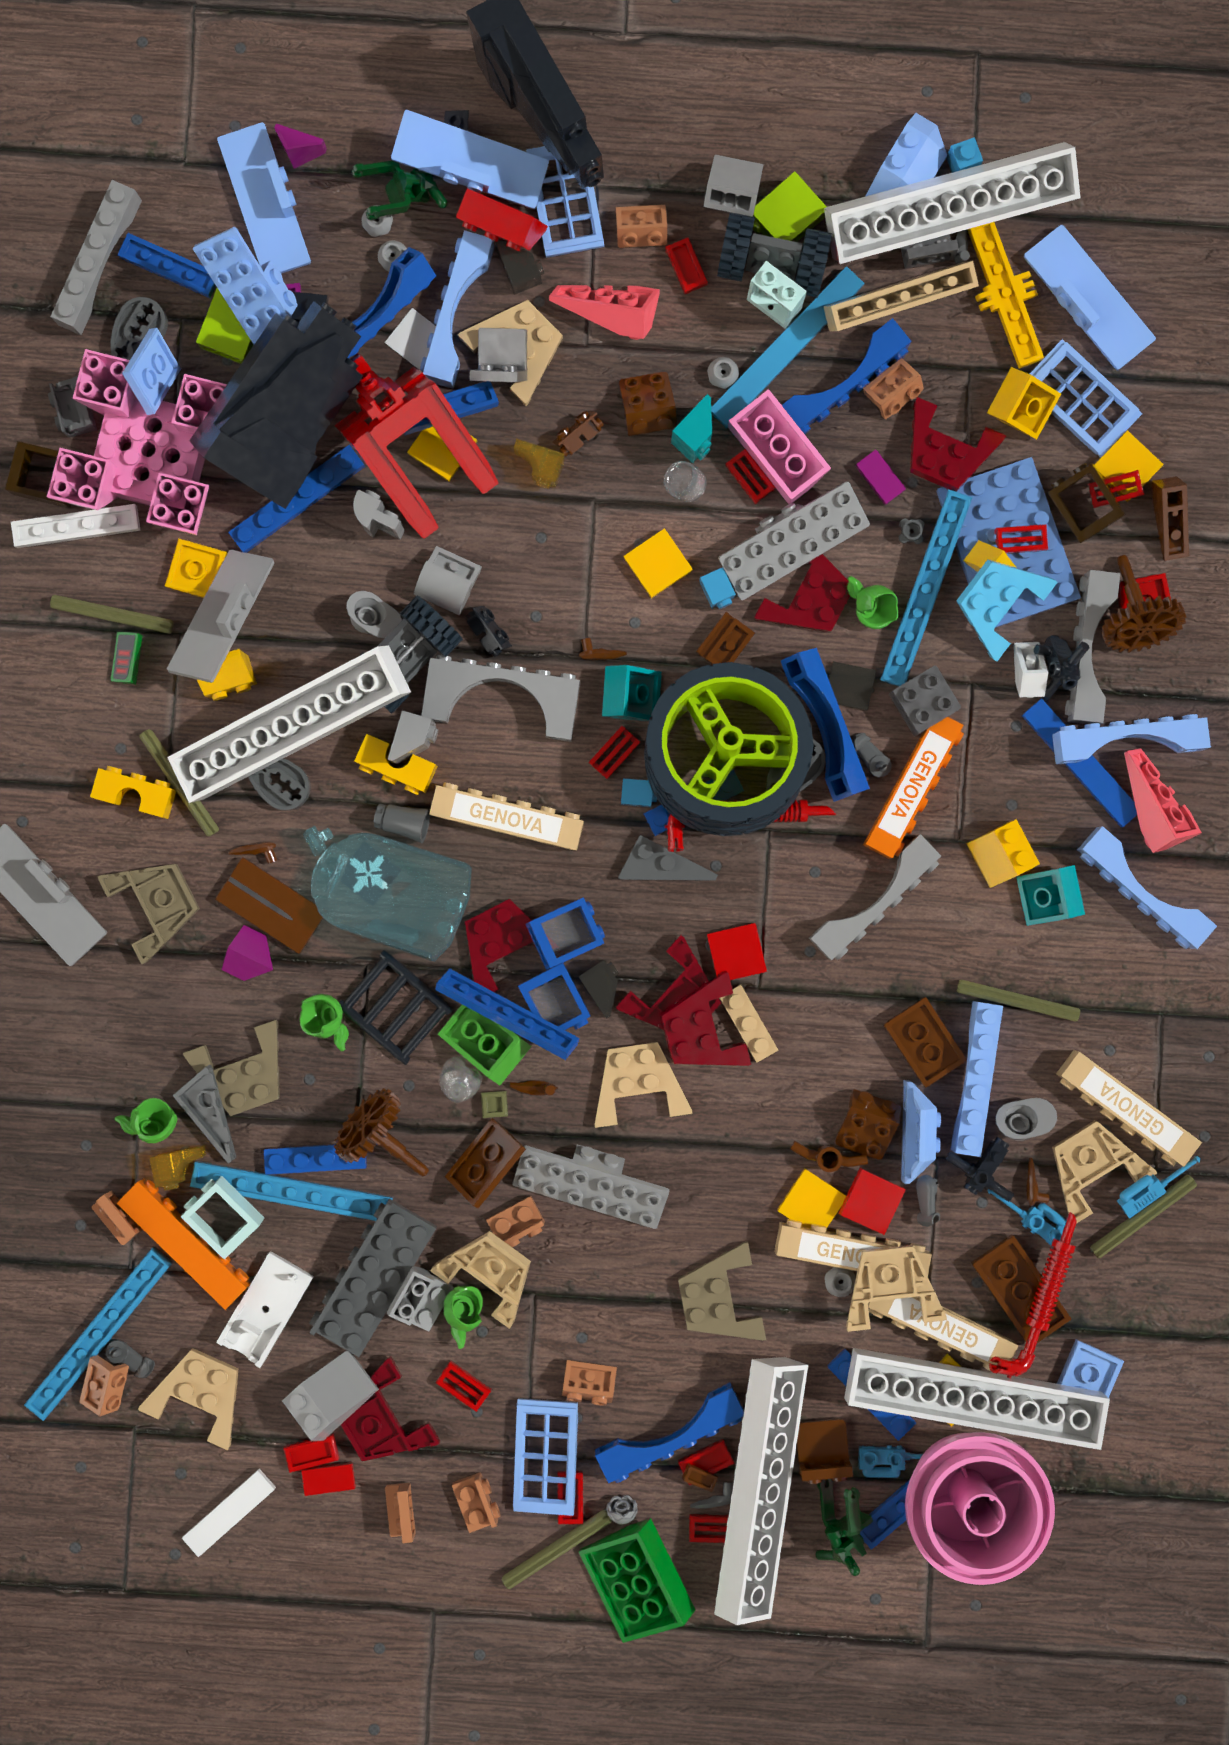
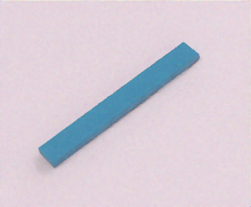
M846 266L818 295V298H815L711 407V414L728 428L729 420L752 403L827 325L823 306L853 297L864 286V282Z
M948 489L880 681L899 687L906 683L969 509L972 500L970 496Z
M200 1161L194 1162L190 1187L202 1189L211 1179L216 1181L223 1176L243 1197L374 1221L377 1218L373 1215L380 1203L385 1205L389 1198L393 1200L391 1196L271 1174L265 1175V1173Z
M152 1247L24 1406L44 1421L88 1368L90 1357L96 1356L101 1352L172 1265L173 1261L157 1248Z

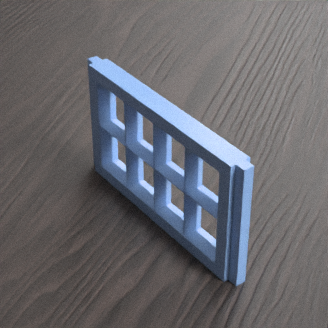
M545 146L527 149L526 152L545 158L548 161L556 160L558 175L544 177L543 183L559 181L562 196L544 199L541 187L536 204L539 221L548 226L546 232L542 235L546 258L604 247L594 187H586L585 192L567 195L564 180L575 178L574 175L563 174L562 165L551 152L547 151ZM586 197L589 213L571 216L568 201ZM563 202L566 217L548 220L545 205ZM591 219L593 234L575 237L572 222ZM567 223L570 238L552 242L549 226Z
M1063 339L1030 373L1040 381H1043L1051 373L1061 383L1056 391L1061 393L1067 388L1077 397V400L1065 412L1056 404L1051 414L1100 458L1142 415L1128 398ZM1067 356L1078 367L1064 380L1054 368ZM1083 371L1093 382L1082 394H1079L1070 383ZM1097 386L1109 395L1098 409L1085 399ZM1113 400L1125 410L1114 424L1101 414ZM1083 403L1093 414L1082 426H1079L1070 417V414ZM1097 417L1109 427L1098 441L1085 431Z
M517 1399L513 1511L574 1515L578 1402ZM526 1414L545 1415L544 1431L526 1430ZM550 1415L568 1417V1433L549 1432ZM525 1436L544 1437L543 1454L525 1452ZM549 1438L568 1439L567 1455L548 1454ZM524 1458L542 1459L543 1476L524 1475ZM548 1460L567 1461L566 1478L548 1476ZM524 1480L542 1482V1498L523 1497ZM547 1482L565 1483V1500L547 1499Z

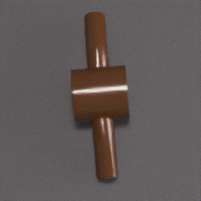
M794 1141L790 1147V1150L805 1159L816 1161L817 1165L826 1172L837 1171L841 1166L854 1167L868 1164L866 1154L852 1157L842 1156L832 1145H822L815 1151ZM825 1152H835L836 1159L831 1165H823L821 1157Z

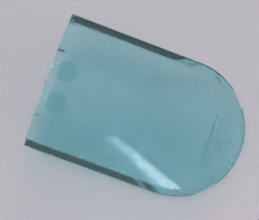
M357 833L348 835V838L337 844L333 843L321 855L312 874L311 894L320 915L333 926L435 962L452 944L470 899L472 867L465 862L372 833Z

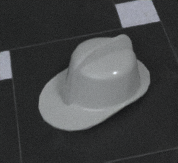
M355 592L347 601L346 609L351 623L356 630L362 633H370L378 638H386L402 621L400 614L394 608L371 592Z
M1030 1098L1004 1104L998 1109L996 1114V1124L999 1130L1005 1136L1015 1141H1024L1032 1137L1044 1135L1050 1132L1057 1122V1112L1054 1106L1041 1098Z

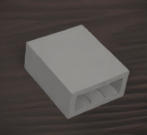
M714 155L703 207L753 217L764 164Z

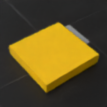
M434 427L422 430L407 452L414 459L448 482L460 467ZM471 436L476 443L477 439Z
M1128 430L1095 464L1103 479L1138 470L1142 487L1164 465ZM1130 477L1108 484L1111 487L1119 486L1122 484L1135 481V477ZM1137 486L1117 491V493L1124 495L1138 490Z
M665 528L623 556L651 599L693 571Z
M178 538L165 587L204 598L227 552Z
M804 1168L777 1211L791 1220L802 1222L801 1227L811 1229L812 1224L828 1227L842 1206L846 1195Z

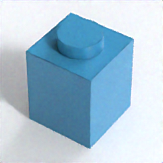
M975 137L952 145L946 157L952 173L979 166L983 162Z
M723 567L700 577V585L711 608L718 606V609H722L732 604L731 600L735 598L736 594Z
M623 778L621 805L651 807V802L657 801L649 780Z

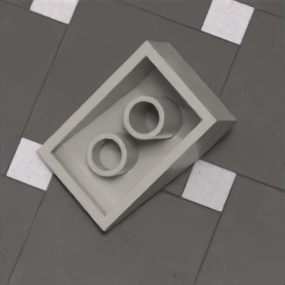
M345 1351L298 1385L282 1402L311 1441H324L379 1389L354 1355L349 1351Z

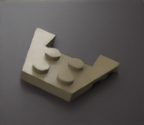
M178 864L106 874L97 877L107 897H112L132 886L154 930V933L131 944L141 964L147 963L200 909Z
M277 1020L254 1027L262 1053L215 1069L206 1045L183 1053L185 1059L197 1074L206 1066H212L222 1105L230 1116L280 1098Z
M748 1241L742 1242L732 1250L724 1252L714 1260L678 1278L687 1330L766 1340L762 1316L735 1319L728 1282V1269L752 1265Z

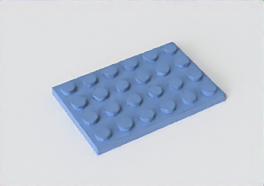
M1030 457L969 478L957 491L972 497L955 545L968 585L978 572L963 562V560L978 540L997 548L995 542L996 528L1045 524L1047 526L1048 539L1047 551L1007 554V556L1017 569L1048 576L1058 582L1044 601L1025 588L995 628L1079 600L1081 597L1033 458ZM944 487L936 490L941 507L948 492V489ZM1041 531L1002 534V538L1041 536ZM1042 541L1003 544V547L1042 545Z

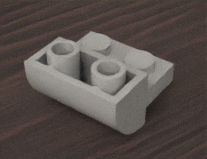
M358 490L354 498L353 507L355 515L364 530L373 538L379 529L401 540L405 530L401 525V521L398 520V516L385 509L383 501L379 499L380 496L370 490H366V492Z
M436 546L428 561L426 560L414 595H418L424 600L460 615L470 596V591L481 572L482 566Z
M412 1266L388 1308L387 1314L409 1326L413 1324L426 1331H430L443 1308L445 1297L454 1287L452 1284H447L442 1279L431 1275L428 1270Z

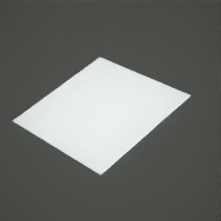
M411 308L385 343L420 370L423 357H427L430 348H427L429 335L435 332L436 326Z

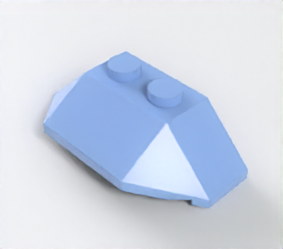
M915 113L904 127L880 167L866 196L934 178L947 157L938 126Z
M904 1080L901 1181L904 1184H910L936 1159V1153L940 1152V1138L936 1137V1128H940L941 1114L937 1112V1108L909 1080Z

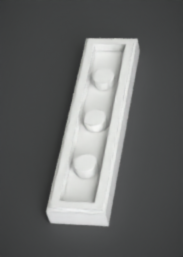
M258 1469L190 1529L182 1539L199 1557L273 1492L276 1487Z

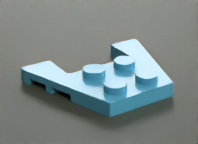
M987 559L956 601L970 625L977 632L979 640L986 647L988 655L997 662L1011 643L996 633L994 629L1023 590L1027 588L1044 601L1058 582L1048 576L1038 575Z

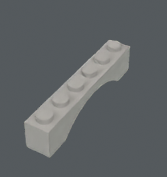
M114 180L111 181L50 316L59 326L82 335L92 313L96 289L105 264L117 241L133 222L142 202L134 189Z
M1089 570L1080 579L1079 591L1082 592V599L1078 602L1076 616H1080L1079 626H1076L1074 629L1073 640L1077 641L1076 648L1081 642H1086L1090 648L1078 662L1081 678L1077 681L1078 683L1074 688L1069 689L1071 696L1065 706V715H1068V722L1102 724L1104 721L1106 697L1101 691L1094 675L1092 642L1101 617L1118 598L1120 573Z
M921 834L916 835L902 849L898 856L893 878L886 891L875 903L854 916L841 920L826 921L809 939L829 960L834 958L839 960L847 953L848 949L846 946L852 941L857 943L866 934L864 929L871 923L876 925L885 916L882 912L888 906L894 908L903 899L900 895L907 888L909 891L913 890L921 882L919 877L925 871L929 874L939 865L937 860L941 855Z

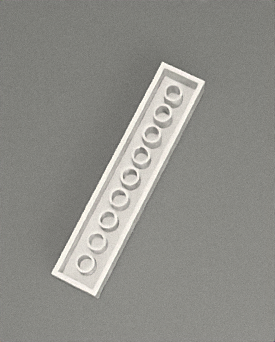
M1063 142L824 208L827 230L828 233H832L830 242L832 258L839 264L1079 199L1080 189L1075 147Z
M389 645L378 646L167 758L188 802L200 801L411 693Z
M853 1348L844 1397L849 1406L1101 1450L1110 1401L1100 1391L1012 1376L1010 1379L1004 1374Z
M787 1357L752 1359L714 1612L715 1615L735 1625L771 1619L808 1370L807 1364Z

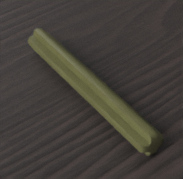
M53 595L50 601V607L53 609L168 634L172 633L174 622L170 619Z
M150 729L142 732L139 735L140 739L206 836L210 837L216 834L219 828L201 801L188 802L167 758L169 754L154 732Z
M959 980L957 985L958 993L1075 1022L1078 1021L1080 1016L1079 1008L965 980Z
M1190 1175L1184 1176L1168 1188L1164 1195L1090 1247L1092 1253L1097 1258L1103 1257L1197 1186L1195 1180Z
M603 1509L583 1524L577 1526L503 1575L502 1582L507 1589L513 1588L610 1524L612 1520L607 1515V1510Z

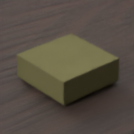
M507 1091L481 1092L483 1118L508 1116Z

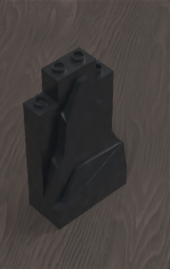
M486 0L466 11L476 61L490 87L510 109L515 107L535 131L547 151L553 154L569 175H574L581 189L594 187L600 183L601 179L604 178L602 154L587 130L586 116L519 0Z
M313 301L299 323L287 314L283 318L275 313L189 440L203 458L286 509L302 486L317 459L315 455L317 442L363 377L356 370L359 365L348 358V355L361 338L354 331L357 326L345 317L339 320L335 317L337 311L326 303L320 306Z

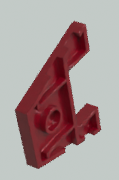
M917 397L913 404L914 419L912 422L913 441L911 443L910 473L957 492L982 463L991 456L995 449L1002 444L1006 435L985 427L977 447L970 446L929 428L937 405Z
M821 554L807 562L811 566L788 609L764 598L754 620L831 633L850 597L847 590L849 581Z
M511 899L465 921L474 982L493 992L498 990V987L487 965L533 942L526 927V924L532 920ZM546 934L556 958L565 955L564 951Z
M682 935L674 941L666 952L683 966L685 970L651 1007H648L630 990L615 1007L617 1010L663 1029L660 1014L684 997L693 994L706 982L709 983ZM719 998L709 1001L711 1014L721 1004Z
M726 970L719 973L709 983L706 982L700 986V989L693 994L684 997L660 1014L671 1060L674 1064L751 1065L747 1045L744 1041L720 1048L709 1001L733 994L729 974Z
M391 1356L370 1377L379 1390L341 1424L361 1461L440 1444V1439L430 1422L405 1434L380 1391L402 1377Z

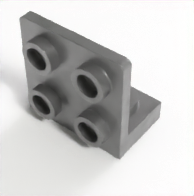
M950 234L901 247L905 269L954 260L959 250L957 240L951 241Z
M479 328L478 369L470 370V381H527V330Z
M937 666L931 667L889 693L914 737L961 709V705Z

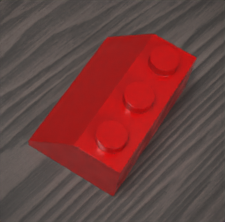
M468 188L456 215V218L463 221L462 227L476 232L477 228L485 231V237L498 242L499 238L507 241V247L519 252L521 248L530 251L548 227L528 214Z

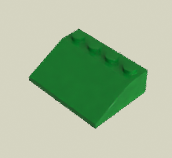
M651 1518L631 1524L578 1551L623 1643L684 1626L696 1611Z

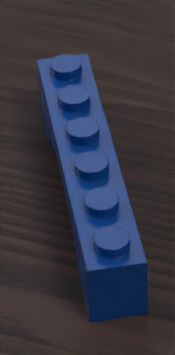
M408 247L391 263L388 278L378 298L364 314L352 322L357 326L354 331L361 338L348 355V358L357 354L360 347L368 340L374 338L386 323L392 321L395 315L403 307L409 305L413 298L421 290L426 289L436 277V274L421 252Z
M892 318L873 333L865 359L847 380L821 393L794 395L782 404V407L804 434L808 433L811 430L809 426L816 420L820 423L831 414L829 410L835 405L838 408L844 405L850 399L848 395L854 390H857V392L863 390L870 383L868 379L875 374L878 377L889 368L888 364L894 359L898 361L905 357L909 352L907 349L911 340Z
M817 648L798 652L781 660L789 685L806 702L819 727L826 755L825 780L833 802L870 789Z
M731 1382L709 1392L696 1415L685 1426L674 1433L649 1441H629L617 1438L595 1449V1457L608 1483L613 1481L619 1483L627 1479L629 1473L638 1470V1472L643 1471L652 1465L651 1462L659 1458L661 1460L668 1459L674 1455L675 1450L681 1447L683 1449L692 1447L697 1443L696 1440L703 1436H706V1438L714 1436L720 1431L719 1428L727 1424L729 1426L738 1424L742 1421L744 1409Z

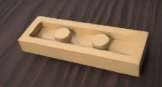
M739 985L732 989L733 994L721 997L720 1000L757 1063L778 1051V1048L743 987Z

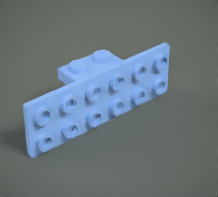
M409 110L404 111L391 155L393 161L436 175L448 183L455 185L459 183L477 193L484 192L530 209H535L549 164V161L545 158Z
M261 122L218 137L217 140L260 267L262 264L271 261L274 267L282 274L310 264L311 260L293 206L297 204L292 190L287 191L285 182L289 180L284 166L279 167L265 124Z
M1063 225L1058 226L1024 254V259L1055 295L1060 305L1069 312L1075 323L1083 329L1116 370L1122 368L1155 341L1156 337Z
M232 227L193 247L197 257L253 344L256 343L275 313L283 318L286 314L291 317L298 305L295 295L292 291L288 290L283 282L280 271L274 267L271 261L262 264L260 267L236 227Z

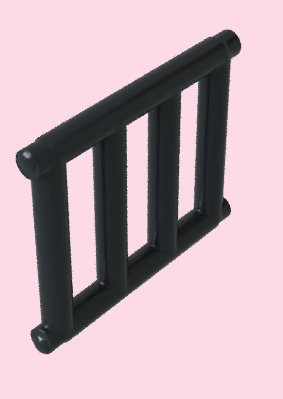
M383 950L379 956L381 959L345 1001L341 1000L339 1003L343 1013L397 1060L407 1065L411 1059L409 1057L440 1019L445 1014L448 1015L453 1011V1008L396 958ZM387 966L391 967L399 976L363 1017L352 1007ZM408 982L418 990L417 994L387 1029L381 1033L371 1023L404 984ZM427 998L437 1009L401 1050L390 1039Z

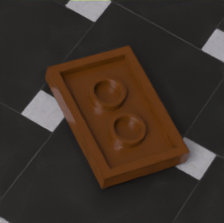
M923 997L883 1024L924 1088L967 1061L926 997Z
M491 1118L445 1175V1178L472 1206L479 1209L526 1148L497 1120Z

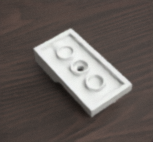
M270 1251L216 1343L241 1352L248 1360L255 1363V1366L261 1368L314 1276ZM263 1306H268L269 1311L264 1312L262 1309Z

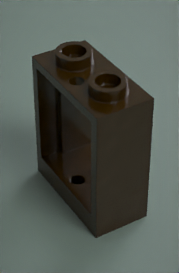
M17 441L5 490L15 496L69 509L71 507L70 503L48 498V493L24 488L33 454L57 459L59 451Z
M1086 462L1074 469L1075 475L1066 480L1062 477L1051 485L1053 489L1048 492L1080 543L1085 542L1126 515L1094 464L1088 466ZM1088 474H1091L1113 510L1081 530L1060 498L1059 493Z

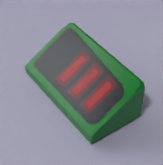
M117 632L111 682L136 685L143 635L139 633Z

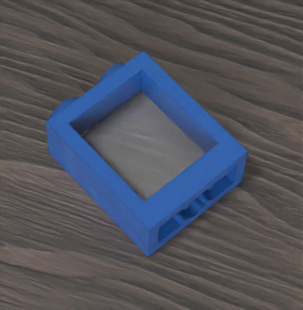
M584 897L526 924L546 970L604 944L603 938H605L603 929L599 924L596 925L592 917L594 915L593 907L589 901H585Z
M564 962L518 986L532 1013L563 1030L572 1026L576 1030L589 1023L587 1018L591 1017V1014Z

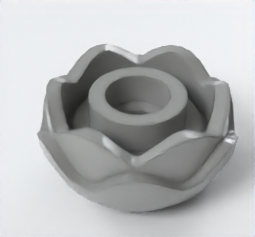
M366 209L362 216V226L368 234L373 237L388 234L393 222L392 215L378 217L379 221L375 222V219H367Z
M387 241L381 245L378 251V262L389 272L391 263L407 248L399 241Z
M727 357L716 358L711 362L707 370L710 383L723 389L729 388L737 381L739 376L736 363Z
M833 1267L826 1273L825 1285L830 1294L837 1297H845L853 1292L856 1277L852 1270ZM840 1279L843 1280V1283H842V1284H839V1283H838V1281H839Z
M628 1495L614 1496L606 1506L607 1515L617 1524L631 1522L638 1512L636 1501Z

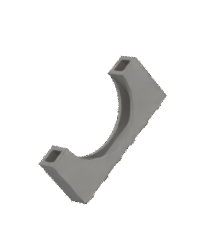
M437 655L436 659L430 658L421 716L430 718L434 722L448 724L455 704L467 691L487 682H508L525 689L537 700L545 715L546 738L572 741L580 680L575 679V675L561 673L560 677L550 676L551 672L546 670H536V673L526 672V668L511 666V670L502 669L501 664L486 662V666L476 665L477 661L471 659H462L461 662L451 661L452 657H444L443 655Z

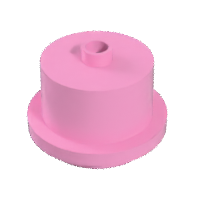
M985 1432L957 1433L938 1440L920 1458L910 1478L906 1492L905 1511L907 1524L919 1551L939 1572L960 1582L987 1585L1003 1582L1019 1575L1029 1568L1041 1555L1053 1529L1055 1518L1054 1497L1044 1471L1024 1448L1012 1440L996 1434Z

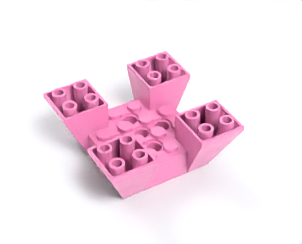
M85 349L73 399L104 415L94 456L59 448L47 497L94 510L101 509L117 498L149 505L147 523L197 535L209 485L199 483L205 458L189 440L227 384L184 374L177 404L162 401L155 414L147 415L122 374L130 360ZM157 424H162L161 430L153 433V428ZM131 442V447L126 451H122L123 445ZM156 448L154 455L151 457L146 456L149 449ZM180 454L179 460L171 463L172 456ZM149 472L148 479L140 481L141 475Z

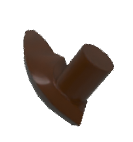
M591 638L581 640L583 652L579 656L583 659L607 660L627 655L626 651L606 650L603 648L593 649Z
M271 842L248 844L229 851L230 855H256L263 852L268 864L277 860L273 850L276 844Z
M545 1081L510 1082L511 1088L530 1095H553L555 1090L558 1089L555 1085Z
M1029 1158L1026 1188L1027 1201L1030 1206H1033L1036 1202L1048 1204L1049 1194L1038 1192L1033 1159Z

